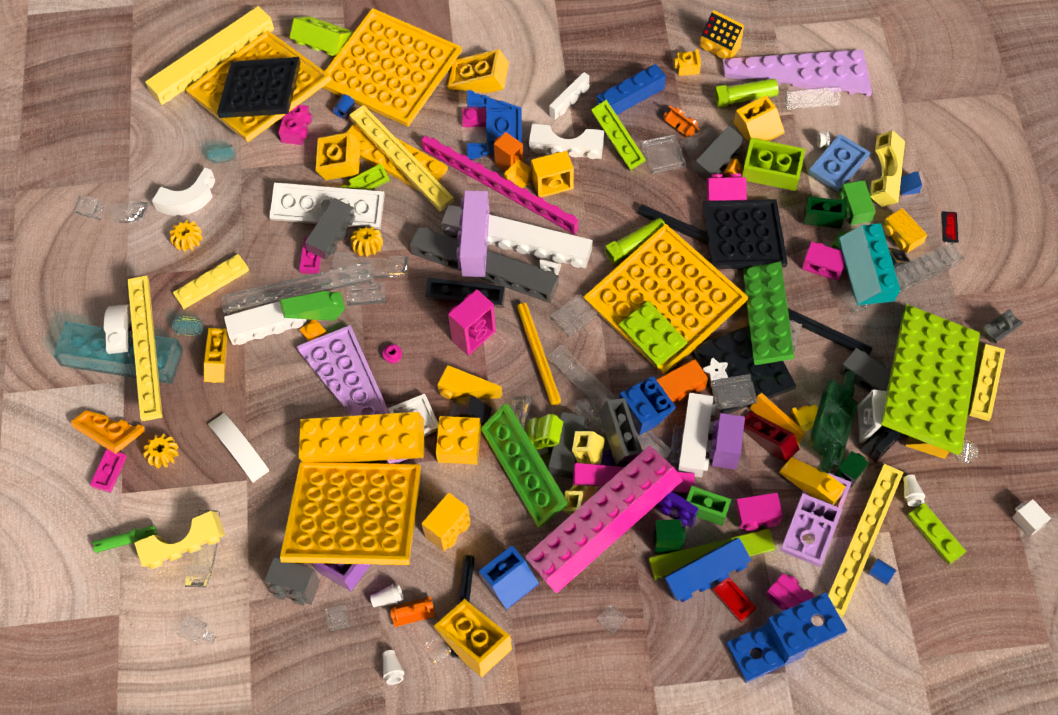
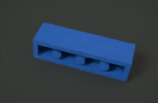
M654 64L597 95L596 106L607 100L616 115L665 89L666 75L657 64Z
M734 538L662 578L673 599L684 602L693 597L691 593L697 590L702 592L710 588L711 582L715 580L721 582L730 577L728 573L733 570L739 572L747 568L748 565L746 563L752 560L740 538Z

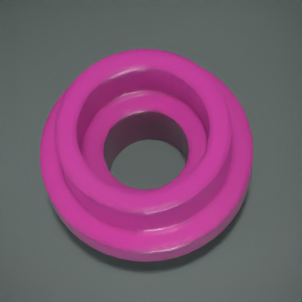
M388 345L383 350V358L388 363H397L402 358V350L397 345ZM392 351L396 352L394 355L389 354Z

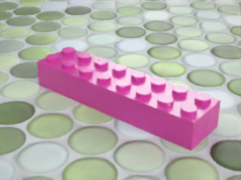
M649 445L532 549L525 558L557 594L683 480L675 468Z

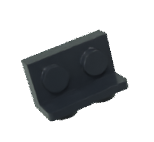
M882 426L861 450L877 463L899 440L903 433Z

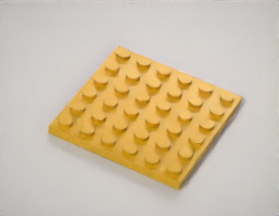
M372 8L325 70L330 75L331 81L322 88L338 96L346 94L356 104L364 105L373 112L409 127L462 52V47Z
M267 30L185 90L190 97L246 142H249L286 114L219 118L217 111L232 61L299 57L301 64L289 112L329 83L331 77Z
M667 224L660 228L583 297L584 301L656 367L619 328V323L649 300L687 340V345L657 368L664 376L748 300V296Z
M300 462L280 554L281 562L410 565L421 464Z

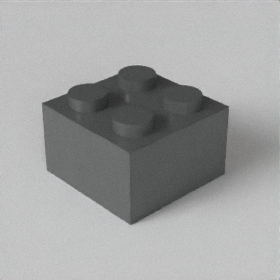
M275 557L264 580L274 597L284 600L286 597L301 606H304L305 603L312 604L320 584L313 568L291 562H281V559Z

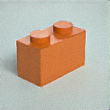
M506 132L501 137H498L494 142L495 165L506 172L518 159L523 162V143Z

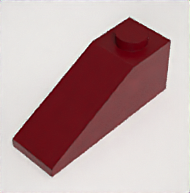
M751 411L744 416L743 431L771 455L787 463L800 450L794 433Z

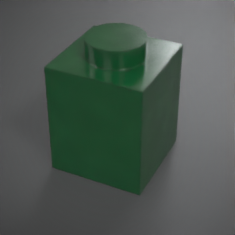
M851 451L839 466L835 476L852 482L850 486L852 488L866 470L869 462L866 461L863 455Z

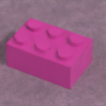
M478 290L469 293L464 298V301L458 306H454L448 314L452 342L468 356L496 332L494 304Z

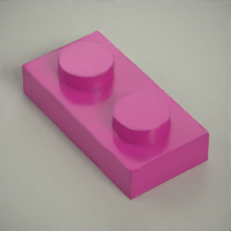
M486 108L463 109V127H486Z
M304 237L300 273L319 274L322 258L307 251L305 242L308 237Z
M106 449L90 486L94 489L111 493L127 456L120 452L115 454Z

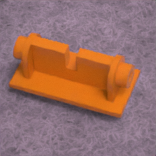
M668 106L671 111L664 114L665 122L674 128L680 123L681 125L677 130L685 135V137L692 138L695 134V129L698 132L700 131L696 120L692 117L686 118L683 115L684 112L678 107Z
M431 597L390 607L394 628L436 617Z

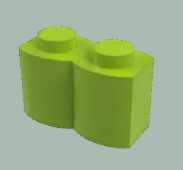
M547 414L541 418L535 417L526 421L524 430L535 449L540 450L544 447H552L559 444L564 421L554 414Z

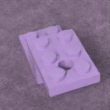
M830 473L828 474L846 486L841 497L834 505L811 497L803 491L780 550L820 568L852 483ZM810 535L813 537L814 542L807 544L803 541L802 536Z

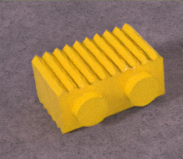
M903 208L887 217L882 226L885 234L892 237L897 247L905 251V253L923 244L928 235Z

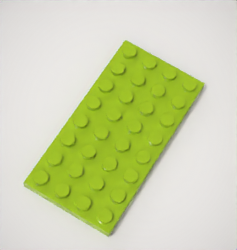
M906 304L903 309L880 425L959 455L963 449L980 332Z

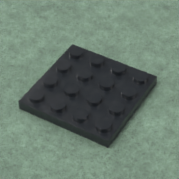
M300 58L232 61L218 107V117L232 118L289 114L301 64Z
M777 199L703 201L702 208L710 263L716 269H744L781 262L782 268L787 267L788 262Z
M750 325L702 342L692 351L695 360L702 370L710 365L712 358L719 363L726 362L728 364L725 369L728 376L727 379L721 378L711 382L708 373L704 372L708 377L707 384L723 414H730L751 406L761 393L770 399L796 388V384L784 361L755 365Z

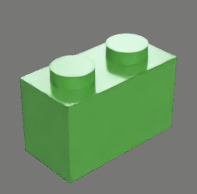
M865 180L843 184L841 192H839V200H846L845 218H848L850 225L871 222L876 211Z
M691 486L687 497L688 502L699 508L697 518L723 526L731 499Z

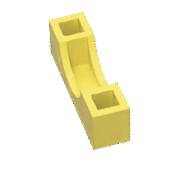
M893 130L877 135L875 151L881 162L882 175L881 178L871 181L870 197L882 208L899 201L905 141Z
M575 431L572 452L576 457L577 463L601 465L605 438L593 431ZM573 485L571 489L565 491V499L568 504L562 511L572 515L596 493L597 487Z
M210 511L193 518L188 535L178 543L170 544L161 536L152 535L134 544L142 566L154 569L162 566V562L165 560L174 561L181 558L182 553L187 551L189 553L196 552L206 543L208 545L218 543L220 538L226 535L218 512Z

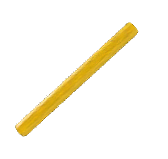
M526 303L518 304L517 310L550 404L552 406L561 403V398L529 308Z

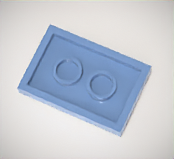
M839 134L809 169L808 174L839 193L843 184L848 183L869 158L871 152Z

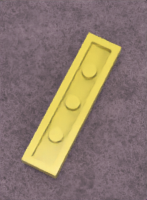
M237 254L174 291L173 294L182 308L186 309L248 272V266L240 255Z
M985 344L969 416L986 421L991 419L1005 349Z

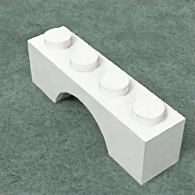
M532 124L529 140L530 152L554 154L555 152L567 151L571 157L602 159L604 130L586 129L577 138L563 139L553 133L550 125Z

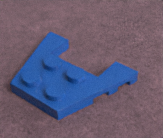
M467 90V108H486V143H467V157L470 160L494 154V142L505 132L522 143L521 107L489 98L486 95L474 93L472 90Z

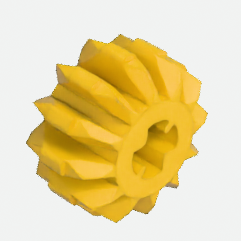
M188 220L185 223L179 221V225H173V230L170 231V241L178 250L182 249L186 252L190 248L193 251V247H199V241H202V231L194 221L191 223Z
M366 226L364 229L358 228V231L353 232L351 245L354 253H358L359 256L366 255L368 258L370 254L375 256L376 252L381 251L383 238L379 230Z
M162 434L159 438L158 435H155V439L153 441L148 439L149 445L144 446V457L151 466L155 465L159 469L163 464L167 468L169 462H175L173 457H178L179 453L176 450L179 447L177 443H174L175 440L171 436L167 437L165 434Z

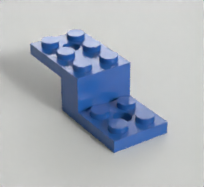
M827 592L769 617L766 625L730 640L726 645L745 683H748L803 658L808 650L847 633L848 630ZM813 616L820 617L823 625L815 626L811 618ZM758 649L762 654L761 658H752L750 650Z

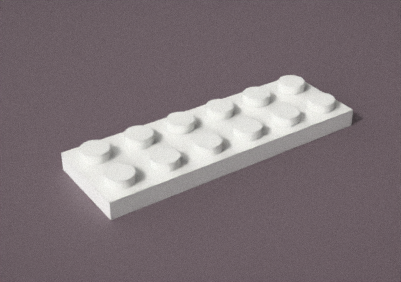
M274 183L269 218L274 221L317 224L332 199L336 198L354 207L356 217L353 224L348 227L365 228L367 226L368 228L381 229L385 193L383 191Z

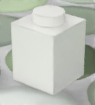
M1034 500L1027 504L1022 502L1015 508L1016 514L1012 517L1029 537L1045 526L1051 519Z

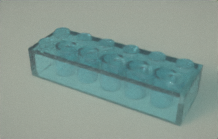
M65 322L53 355L60 366L137 378L132 332L128 331V352L108 354L106 352V332L104 327ZM155 336L159 382L173 384L183 348L178 339Z

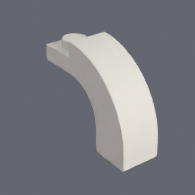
M204 168L196 182L186 190L172 191L160 187L152 200L156 211L167 215L179 216L193 213L205 206L213 197L210 188L213 187L215 178L211 169Z
M130 304L109 306L106 309L104 331L106 332V352L108 354L128 352V328L132 326Z

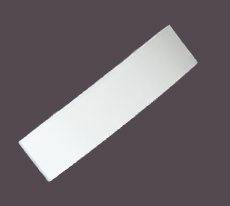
M225 413L208 424L253 483L269 472L265 463Z

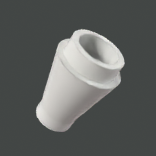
M905 476L903 478L904 501L910 507L922 505L925 494L915 476Z
M391 584L376 594L371 595L370 598L373 607L397 605L403 601V594L399 584L395 586Z
M385 651L382 654L383 679L390 685L400 683L404 679V671L396 657L395 651Z

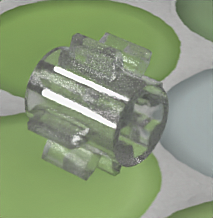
M964 439L962 452L959 455L952 453L953 456H956V460L962 463H971L973 458H978L979 449L977 446H974L975 442Z

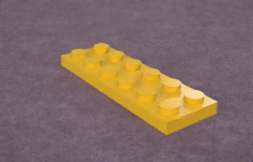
M354 123L346 133L351 132L361 143L360 159L373 166L382 163L387 174L418 190ZM396 138L437 181L447 172V165Z

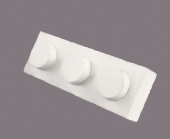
M583 72L549 106L551 118L556 120L559 116H562L582 93L587 92L590 86L588 74Z

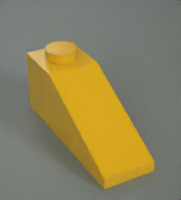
M208 329L204 359V382L224 383L228 342L227 329Z
M447 365L438 383V391L446 399H457L470 395L477 399L502 397V386Z
M793 457L779 471L781 475L809 496L831 505L837 502L846 487L828 473Z

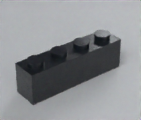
M428 278L425 297L428 300L462 303L469 293L478 290L494 304V307L503 308L506 289L505 286Z

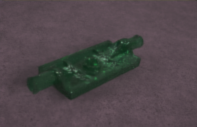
M853 371L845 372L842 384H837L833 379L826 381L808 441V445L821 455L818 471L820 470V472L829 474L832 466H841L858 404L853 398L855 393L854 385L858 376Z

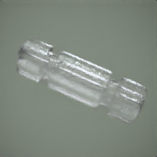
M674 424L671 462L679 463L684 433V425Z

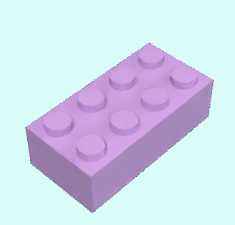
M465 191L464 198H461L462 214L459 216L461 231H458V269L462 270V276L485 277L490 214L488 191Z

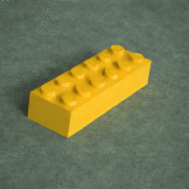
M419 412L300 419L299 459L303 462L344 463L424 458V418Z

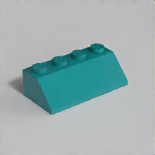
M881 223L862 225L839 237L840 247L857 306L895 301L901 289Z

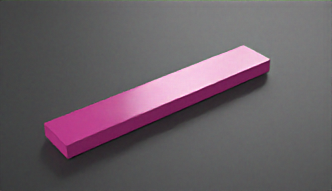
M575 463L573 485L603 487L625 467ZM677 472L683 481L672 492L689 494L691 486L695 487V473Z

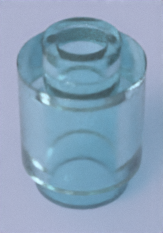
M228 143L210 146V150H207L208 159L213 164L231 162L232 159H235L233 145H228Z
M178 316L173 321V330L177 335H201L203 321L197 317Z

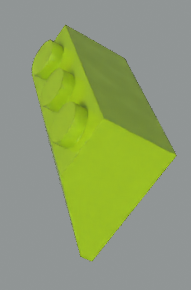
M311 16L294 18L290 39L296 40L295 43L299 45L307 44L313 50L321 51L322 49L326 51V54L336 56L354 31Z

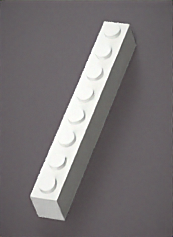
M448 204L442 220L443 233L449 236H458V231H461V226L459 225V216L462 214L461 207ZM489 215L487 245L498 246L504 250H514L521 254L534 255L540 259H550L557 263L570 264L576 268L587 267L592 252V240Z

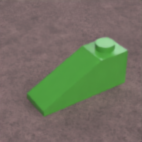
M322 291L280 300L284 318L335 321L345 310L341 292Z

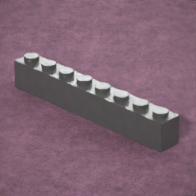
M419 227L410 243L411 254L462 272L461 269H458V240L451 238L447 234L436 233L430 228ZM488 250L485 277H477L551 303L559 286V275H556L554 272L545 271L535 265H527L518 259H510L498 252L493 253Z

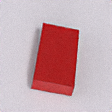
M730 577L712 588V592L740 623L757 609Z

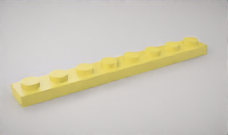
M364 105L349 115L356 126L439 212L445 209L448 204L450 205L454 202V197Z
M142 276L128 279L140 418L142 421L162 418L163 416L150 285L148 277Z
M886 464L881 469L828 594L841 618H843L903 475L902 471Z

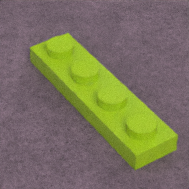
M607 100L591 109V112L630 171L646 162L643 154Z

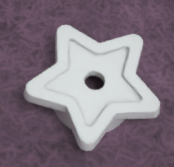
M712 358L710 365L703 368V371L708 373L711 382L721 378H728L725 372L728 366L726 362L719 363Z

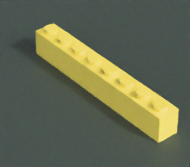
M259 6L145 81L150 94L161 105L170 101L265 31L271 32L274 30L271 17Z

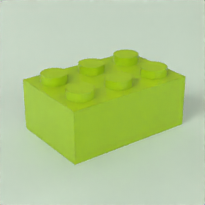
M751 138L742 177H746L748 182L796 191L806 149Z

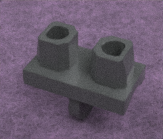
M1009 309L984 326L982 330L985 332V337L991 343L996 344L1022 326L1023 322L1017 319Z

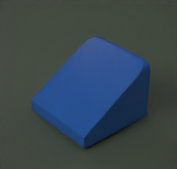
M918 171L901 177V195L920 193L922 183Z

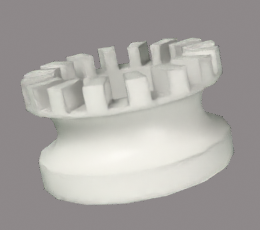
M828 131L824 133L818 132L817 143L819 148H822V146L829 147L830 140L828 139H830Z

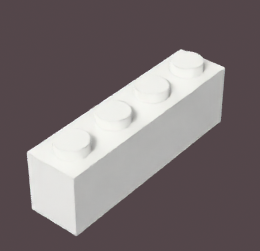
M280 301L224 317L228 335L233 345H241L253 339H262L274 333L280 334L285 330L300 328L307 324L306 319L284 318Z
M689 393L678 472L695 473V477H702L703 471L708 470L709 459H706L705 456L706 452H710L711 440H708V434H712L714 422H710V418L715 416L716 404H712L713 396Z

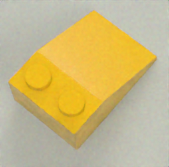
M500 49L456 59L452 65L448 88L450 90H472L481 93L504 90L509 62Z
M465 599L434 625L435 630L461 660L480 677L484 676L512 650L510 635Z

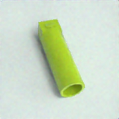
M774 78L728 87L726 85L717 86L714 97L718 108L727 107L729 104L757 100L765 95L767 97L778 96V84Z
M658 218L620 240L606 245L605 255L613 265L620 263L665 225L664 221Z

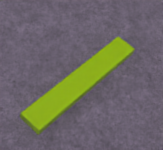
M769 529L734 537L740 538L749 556L775 551L776 549ZM734 538L649 558L654 580L668 575Z

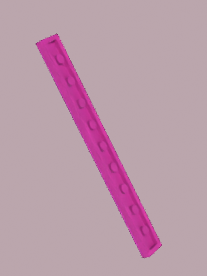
M425 135L421 140L424 152L574 235L578 231L579 220L574 215L567 214L558 206L547 203L542 197H537L527 189L520 188L511 180L500 177L498 173L484 168L482 164L471 161L466 155H461L451 147L444 146L435 138Z

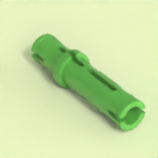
M152 525L141 529L133 528L126 533L93 540L92 545L96 546L93 547L94 552L99 553L132 544L152 535L158 536V533H155L157 531L156 526Z

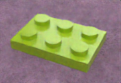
M649 300L619 323V328L657 368L687 345V340Z

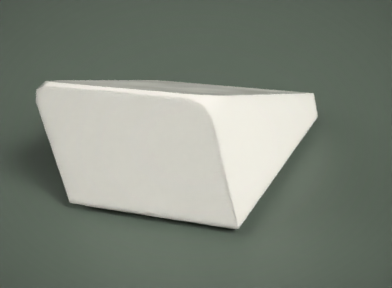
M540 259V269L552 271L556 275L559 274L560 263Z

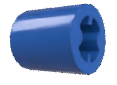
M342 94L332 110L338 117L346 118L355 101L350 96Z
M878 558L868 574L887 586L897 570Z

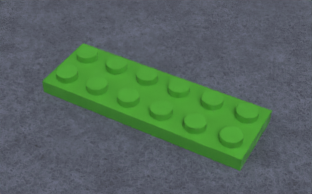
M781 262L744 268L746 295L748 296L747 307L755 365L795 359Z
M503 404L481 427V430L538 528H541L548 524L568 502L510 405Z

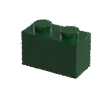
M808 196L804 209V224L841 228L845 218L846 200Z
M681 519L655 520L653 532L655 554H668L680 551L681 546H684V539H686V528L681 526Z

